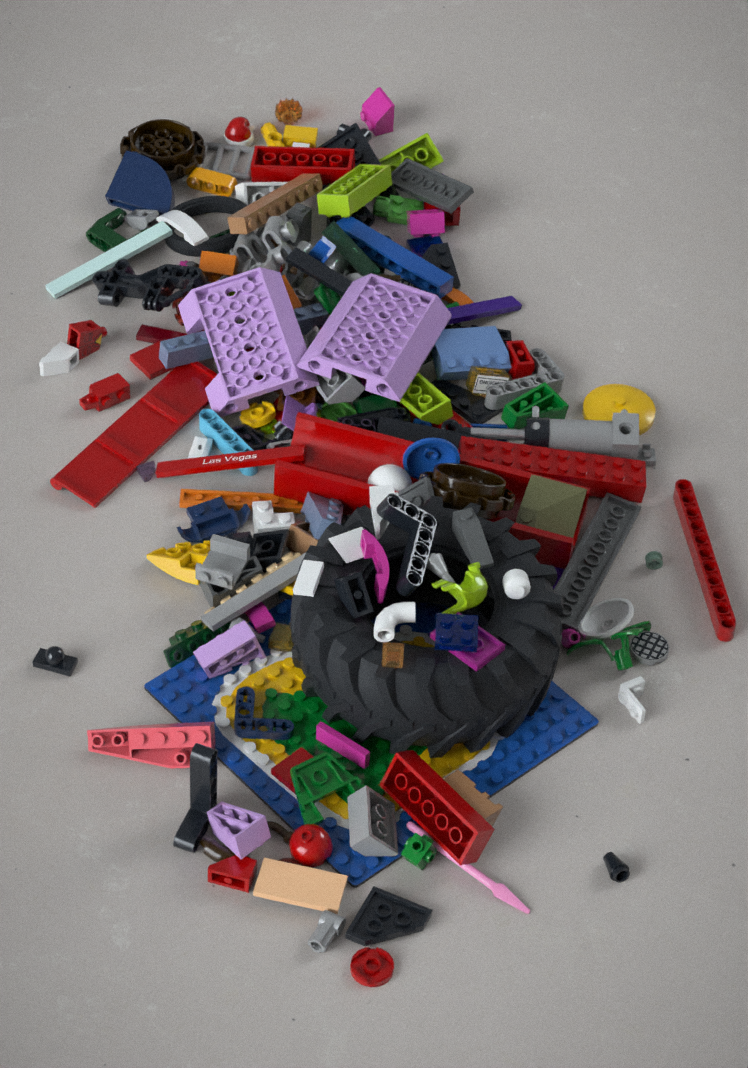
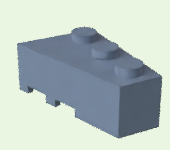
M311 492L307 493L301 514L305 515V521L310 523L309 529L315 539L319 540L325 529L332 522L341 525L344 504L334 498L328 499Z

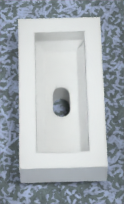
M195 436L188 458L209 456L213 446V439Z

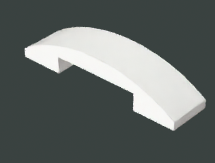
M171 210L156 217V221H164L168 226L171 225L182 232L184 239L193 246L209 240L207 234L198 223L181 211Z

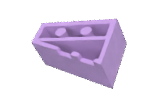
M245 620L193 651L209 679L232 671L233 666L241 663L243 666L248 665L249 660L257 657L260 659L266 658L256 636Z
M222 801L207 811L212 833L240 859H243L271 838L265 815Z

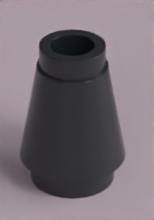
M613 852L605 854L603 861L610 878L618 883L627 880L630 875L628 865Z

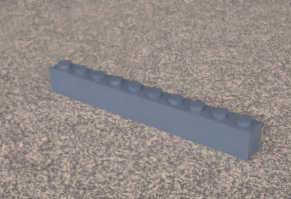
M321 303L293 309L302 335L308 334L315 326L318 328L322 327L329 315ZM205 331L160 342L159 359L166 369L214 357Z

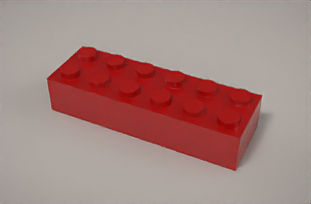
M255 146L251 162L252 182H289L302 174H320L322 185L332 184L355 168V150L343 148Z
M414 750L396 752L379 786L460 866L476 863L495 829Z

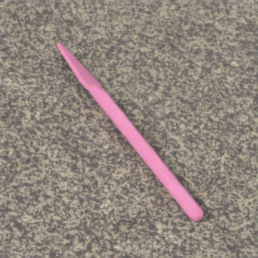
M411 821L406 824V827L414 834L417 833L421 837L425 834L434 841L432 844L437 851L491 889L496 898L527 914L530 913V910L504 884H497L471 864L460 866L426 831Z

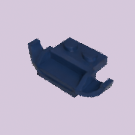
M222 496L186 508V513L191 520V527L188 529H182L180 526L176 528L184 540L203 543V541H210L213 534L226 537L229 533H237V530L247 521L251 510L247 504H244L239 511L235 512L233 508H228Z

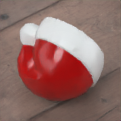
M245 117L233 118L224 131L226 142L230 145L250 147L254 143V135L252 133L254 125L249 123Z

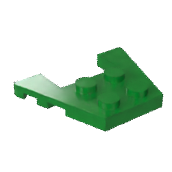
M327 751L292 767L290 770L304 825H319L324 820L314 803L346 787L353 794L365 786L360 778L351 775L346 770V767Z

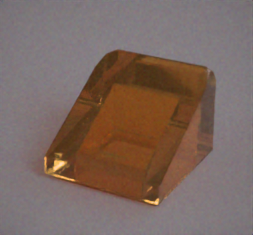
M383 642L382 667L402 668L404 644Z

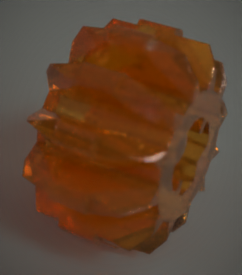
M286 98L285 101L280 100L279 104H276L275 116L284 125L287 123L292 125L293 122L298 123V119L302 117V107L299 101H294L293 98L291 100Z

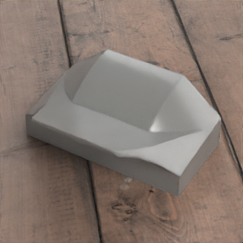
M135 209L124 216L126 223L133 229L144 230L152 221L156 220L159 213L158 210Z

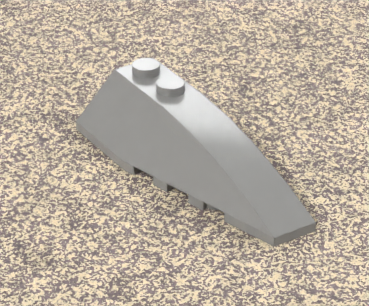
M317 326L304 337L307 349L320 331ZM338 369L331 379L316 374L320 385L315 387L328 404L354 401L365 390V386L358 376Z

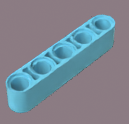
M212 409L200 411V431L207 438L213 439V444L223 454L254 451ZM258 466L239 468L238 470L246 476H253L257 474Z

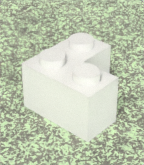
M271 500L252 502V521L255 533L289 530L290 525L295 523L293 512L274 514Z

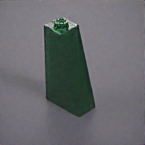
M335 221L321 232L325 238L337 246L335 250L344 257L346 262L357 273H360V276L364 277L370 273L375 275L383 274Z

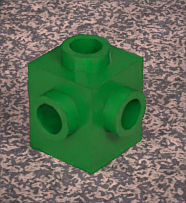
M415 833L413 837L407 839L401 855L405 860L423 870L427 863L433 861L437 849L432 844L434 841L427 835L423 834L421 837Z

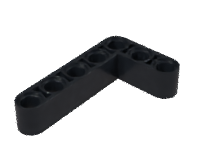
M390 493L377 506V513L381 518L409 533L396 582L397 591L402 596L408 597L423 581L437 522L434 516L400 496Z
M198 743L193 746L190 755V809L173 841L174 847L191 853L196 852L201 839H203L210 826L207 811L217 805V749Z

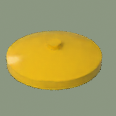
M607 384L599 386L587 394L583 402L582 414L584 420L612 421L613 413H621V410L626 409L628 413L639 414V435H642L653 425L656 410L651 398L643 391L624 384Z

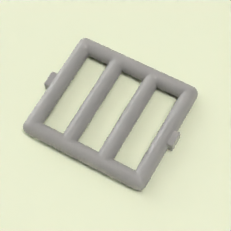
M204 142L205 157L208 149L217 150L213 167L208 170L231 175L241 180H249L251 178V162L255 147ZM224 151L234 152L229 171L219 170ZM240 152L250 153L245 173L235 172ZM204 161L202 164H198V167L202 168Z

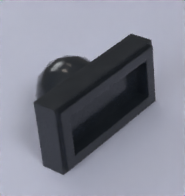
M52 646L48 649L40 648L33 660V667L70 677L78 663V658L65 655L62 648L58 646Z

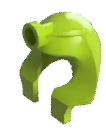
M480 562L468 565L469 571L465 572L464 581L460 585L443 579L432 583L433 588L441 587L442 591H448L457 600L456 605L441 613L443 618L475 607L486 597L488 587L486 579L481 575L479 569L481 567Z

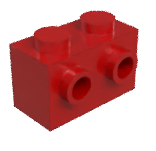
M506 341L505 346L511 363V369L508 373L511 374L513 380L531 376L535 370V363L524 341Z

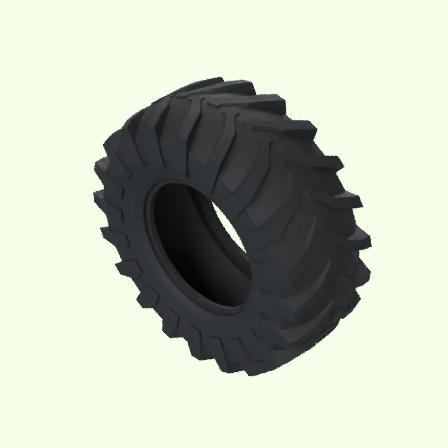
M431 496L423 506H417L434 516L437 522L429 555L440 553L449 575L457 585H460L464 581L465 572L469 571L468 565L471 563L451 529L453 512L458 510L444 508L442 497ZM470 503L463 508L472 507L477 516L481 505ZM364 505L352 513L345 526L332 522L325 529L317 545H310L303 560L324 562V569L314 597L294 595L293 593L290 618L291 637L294 643V648L291 649L293 664L296 668L302 669L306 676L301 685L306 697H320L328 706L321 716L328 723L343 719L358 728L351 739L359 743H363L372 736L391 741L389 750L391 754L406 751L410 745L427 746L430 758H441L457 743H463L469 752L472 753L481 750L491 740L495 732L504 738H508L522 724L526 715L533 716L547 695L559 659L562 641V622L560 621V616H563V600L561 595L556 594L552 587L557 581V572L554 566L540 564L535 557L541 545L535 539L519 541L508 532L514 525V521L506 517L491 522L477 516L494 566L480 569L481 575L486 579L488 587L484 600L479 605L461 613L505 644V650L478 671L472 669L443 647L415 646L394 638L389 642H379L374 638V624L371 620L384 608L394 603L422 602L439 604L449 608L457 603V600L448 591H442L441 587L433 588L432 583L442 578L427 568L425 569L421 585L410 596H402L397 591L396 582L409 536L408 532L389 523L381 538L377 539L383 547L389 563L386 596L383 603H378L374 591L377 571L373 559H364L363 557L346 563L328 540L331 537L359 527H363L364 530H367L375 537L371 510ZM521 569L528 575L531 588L528 595L522 599H511L505 594L502 580L505 573L509 570ZM352 572L362 573L374 610L357 618L351 615L341 601L334 582L335 578Z

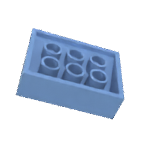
M496 326L444 329L431 350L437 380L468 379L471 367L501 369V377H505L511 369L508 350Z

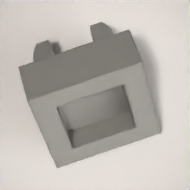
M643 444L642 448L638 450L637 460L645 461L646 466H655V448H650V444Z

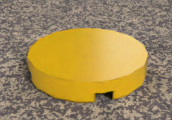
M262 401V404L256 402L250 404V408L242 410L239 417L241 424L258 428L270 423L276 416V410L270 402Z

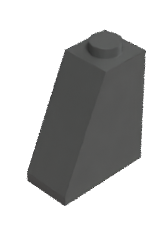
M297 202L286 214L288 219H293L299 227L296 242L292 243L291 240L286 242L294 247L300 241L308 243L311 241L312 208Z

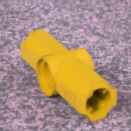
M270 122L265 123L261 127V133L267 146L285 147L282 141V134Z

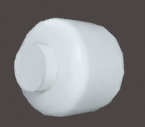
M512 569L503 576L504 591L509 598L518 600L528 595L531 586L525 571Z

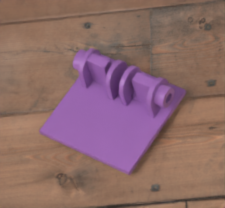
M286 395L281 422L283 425L294 431L298 412L317 417L318 407L315 403L305 407Z

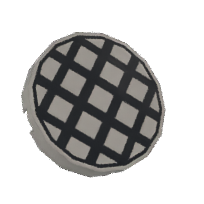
M647 631L641 632L638 636L635 635L631 639L629 650L636 661L641 664L654 665L657 662L662 663L667 658L669 644L662 635Z

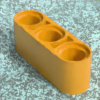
M196 167L186 180L187 185L192 189L230 197L235 190V185H238L236 178L231 175Z

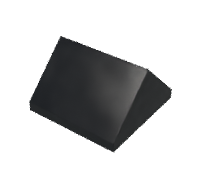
M288 529L255 533L253 535L250 545V557H257L262 567V572L266 573V568L271 564L281 562L290 533Z

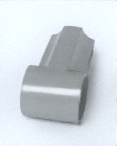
M324 910L319 919L318 927L308 940V945L312 950L317 953L325 952L334 937L342 933L346 924V918Z

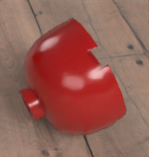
M305 824L298 827L291 835L289 841L291 856L301 866L310 868L321 866L324 860L332 854L333 845L329 834L323 827L316 824Z

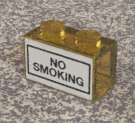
M471 366L466 387L473 395H486L489 386L507 382L510 376L504 369Z

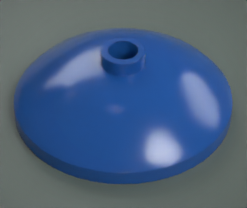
M424 438L416 441L406 449L403 455L405 471L417 480H419L422 472L433 471L436 464H460V454L457 447L441 438Z

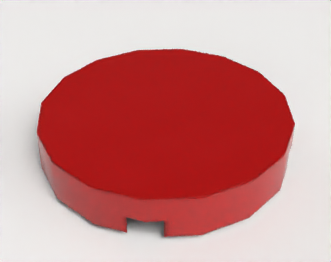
M362 948L352 956L350 964L351 975L356 982L363 986L380 987L386 984L393 976V958L382 948Z

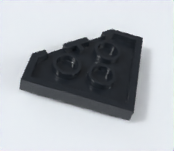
M448 242L430 245L421 258L453 276V288L459 289L461 283Z
M373 886L346 931L345 938L360 945L368 946L421 932L430 920L433 910Z

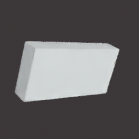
M303 560L293 588L294 595L314 597L324 569V562Z

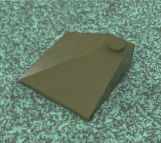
M531 474L515 523L573 538L587 489Z

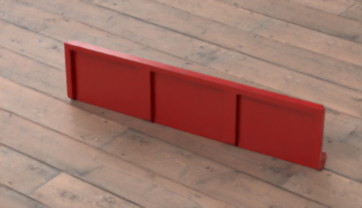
M198 361L175 367L51 478L50 483L53 488L61 490L64 487L94 508L99 506L209 404L205 388L216 377L217 373Z

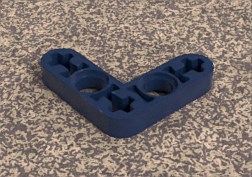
M241 687L237 690L234 733L239 738L288 740L293 737L294 724L292 721L287 719L254 718V690L250 687ZM244 696H248L247 702H243ZM241 710H248L250 713L242 715L239 712ZM261 726H267L269 730L261 731L259 730V728Z

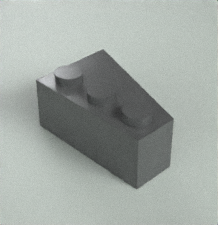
M256 556L250 557L232 590L200 581V586L210 608L213 606L215 608L221 604L220 601L226 596L230 595L232 597L235 595V590L244 584L247 586L252 583L251 579L260 573L262 575V567Z

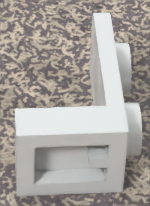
M641 676L620 684L618 694L621 704L626 706L630 715L639 724L644 722L646 712L645 708L637 700L638 697L643 695L645 680Z

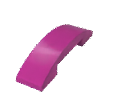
M362 530L360 547L364 559H373L377 571L374 591L378 603H383L389 579L388 559L378 540L367 530Z

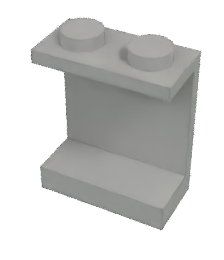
M213 534L210 539V552L203 564L196 563L195 579L232 590L250 558V544Z

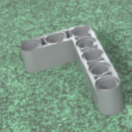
M533 348L530 351V355L535 363L533 375L489 386L484 405L490 410L504 408L505 404L544 382L558 394L562 390L565 375L544 350Z

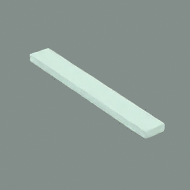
M161 221L46 284V290L56 299L91 280L97 272L107 271L113 268L119 260H127L173 234L172 229L164 221Z

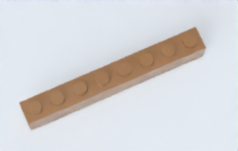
M302 174L227 217L230 234H249L266 224L269 217L279 216L290 210L297 202L301 203L322 191L320 174Z

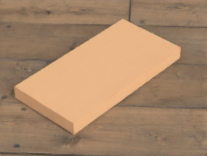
M264 857L253 890V896L320 911L328 910L338 914L348 876Z

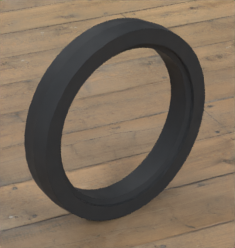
M205 196L185 201L171 210H178L193 217L215 212L234 214L247 205L231 197ZM169 225L173 234L164 240L171 250L179 254L201 257L202 251L216 253L230 251V249L234 248L239 234L228 233L193 246L183 237L178 236L174 232L175 228Z

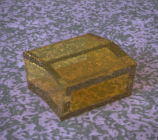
M276 623L268 640V648L291 652L294 643L292 642L290 625Z

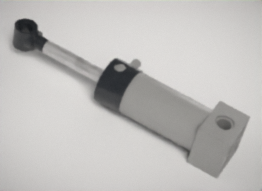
M534 406L532 407V417H527L524 429L462 427V424L452 419L444 421L441 429L490 439L524 440L525 445L637 460L639 450V414L628 413L626 409L621 410V413H613L612 421L539 417L540 408Z

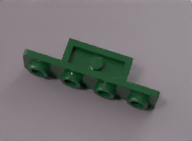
M196 620L188 628L176 631L175 635L169 638L171 646L163 651L168 666L172 668L194 655L193 651L229 630L231 621L212 631L202 620Z

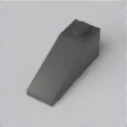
M472 507L454 511L451 529L470 563L480 562L481 567L479 569L494 566L483 529Z

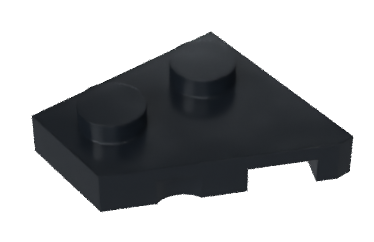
M246 424L232 427L254 451L267 449L269 443L279 441L277 438L270 440L264 437V432L255 430Z

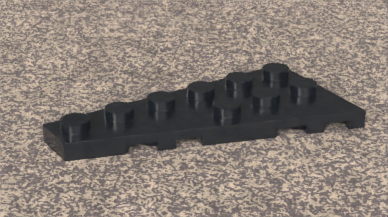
M357 123L317 147L354 149L355 167L359 164L381 165ZM392 183L379 196L390 198V195L399 196V193Z

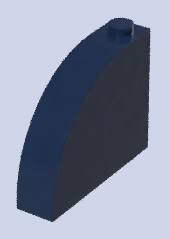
M126 151L105 195L108 204L129 211H134L135 209L158 210L159 216L175 207V195L170 180L163 168L152 159L136 151Z

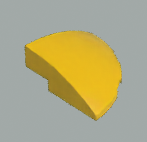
M203 541V543L191 545L190 542L176 543L175 547L168 548L167 550L161 547L147 554V559L167 574L187 583L199 585L200 580L195 579L196 563L203 564L210 552V541Z

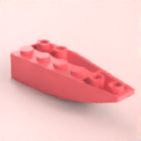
M214 722L152 724L87 730L88 750L91 752L171 769L190 768V755L196 743L215 749Z

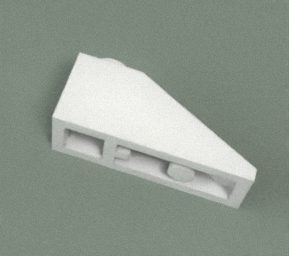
M393 485L369 486L370 507L376 539L381 538L390 523L378 515L377 506L390 493L399 496L398 492L395 493Z

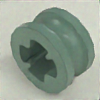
M658 551L647 553L645 556L646 567L651 570L661 568L663 566L662 554Z

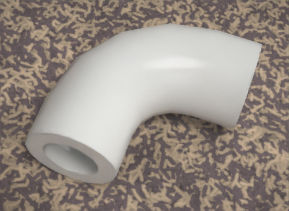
M415 602L394 603L384 608L376 617L374 638L379 642H389L395 636L396 625L400 623H415Z

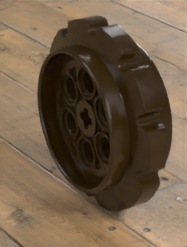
M156 119L144 122L128 131V136H124L120 143L121 160L126 151H136L158 163L166 172L170 181L191 174L198 167V164H202L205 159V146L202 136L197 131H191L189 126L169 119Z
M439 463L434 466L433 471H426L420 474L419 480L424 477L430 478L434 495L443 498L444 508L462 510L468 504L474 503L481 505L477 516L484 519H494L499 516L500 511H508L514 507L515 494L506 489V481L502 477L490 471L463 464Z

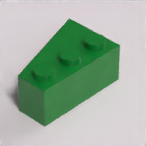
M544 382L505 404L501 420L510 429H523L526 426L527 417H532V407L538 406L540 408L539 417L565 419L569 405Z

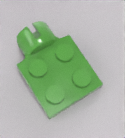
M390 195V198L377 196L373 206V215L387 217V222L407 225V211L423 210V201Z

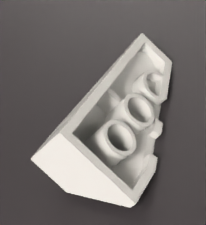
M243 182L235 185L236 199L248 206L288 182Z

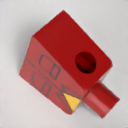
M92 320L69 324L67 344L79 349V360L100 349L101 338L107 336V329L104 326L100 327Z

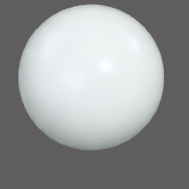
M386 464L376 468L369 476L367 483L375 486L393 485L394 491L399 492L412 485V480L409 474L400 466Z

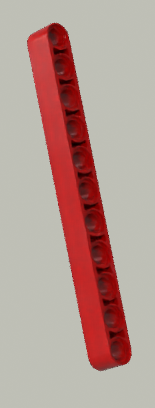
M679 479L675 483L673 494L676 510L715 634L720 641L729 642L734 638L736 619L693 486L690 481Z

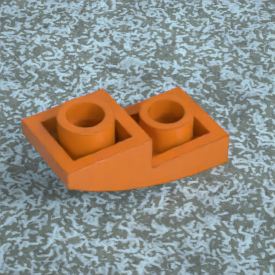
M452 288L451 292L441 298L448 303L458 302L459 306L474 303L466 294L455 288Z

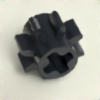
M279 420L274 426V436L279 441L292 439L294 431L283 425Z

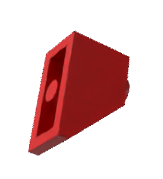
M237 855L211 864L208 867V882L249 893L257 874V860L247 856L240 859Z

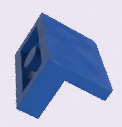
M322 236L308 254L324 264L337 246Z

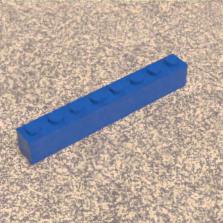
M352 216L342 218L334 223V238L394 274L401 275V278L414 286L435 294L440 299L452 291L453 276Z

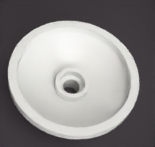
M624 598L602 601L588 610L579 627V632L588 639L600 640L609 638L628 626L634 615V607L629 600Z

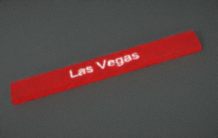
M304 444L163 461L157 463L155 473L157 478L273 465L276 464L277 460L298 462L305 460L306 449Z

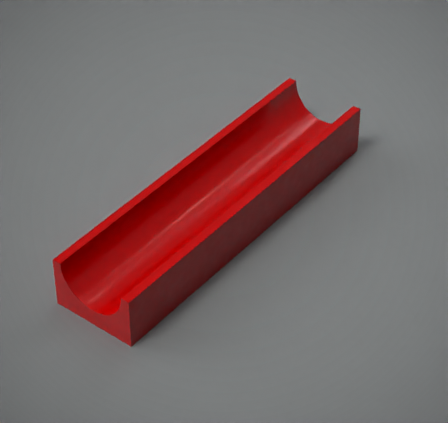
M298 412L290 446L305 444V460L298 462L276 461L273 495L296 500L304 503L308 492L328 499L334 498L344 504L342 514L346 515L350 512L353 513L357 507L360 508L364 505L371 508L369 486L375 485L367 483L369 476L376 468L386 464L397 465L404 469V452L414 442ZM460 454V464L477 467L499 475L506 481V489L515 494L516 499L513 509L500 511L497 518L486 519L491 522L506 517L516 522L531 474L587 489L573 538L519 523H514L508 531L519 541L535 539L541 545L539 552L535 555L540 564L565 569L573 556L585 520L590 488ZM410 476V478H411V480H412V484H414L415 482L419 481V480H417V479H415V478H413V477Z

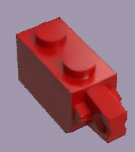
M116 373L90 384L89 394L80 398L79 404L85 411L96 408L100 412L130 399V384L119 373Z

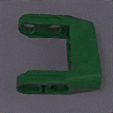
M117 208L98 219L86 232L88 241L103 252L127 241L128 239L114 231V229L123 225L125 221L124 216L127 215L126 211Z

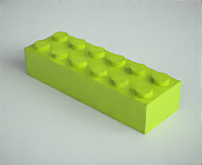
M359 164L317 194L319 214H323L326 217H333L335 215H341L342 218L350 217L354 212H357L361 207L392 185L391 166Z

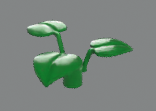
M650 621L639 622L612 635L611 640L621 638L622 649L616 650L615 655L611 653L603 640L590 639L571 646L567 651V656L579 647L599 644L602 645L610 656L611 662H616L618 671L632 668L629 636H638L643 631H650L652 624Z

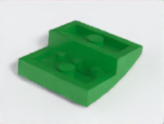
M321 283L320 286L314 289L315 296L329 315H331L341 297L338 293Z

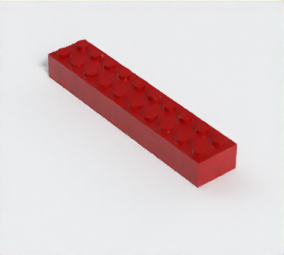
M461 436L458 451L461 455L590 488L589 496L604 498L608 492L627 501L642 503L647 487L646 463L641 460Z

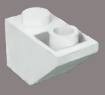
M60 341L40 360V375L50 376L69 373L79 363V349Z

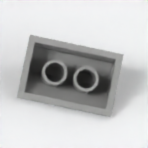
M364 786L348 796L350 847L363 856L398 855L395 804L368 786Z

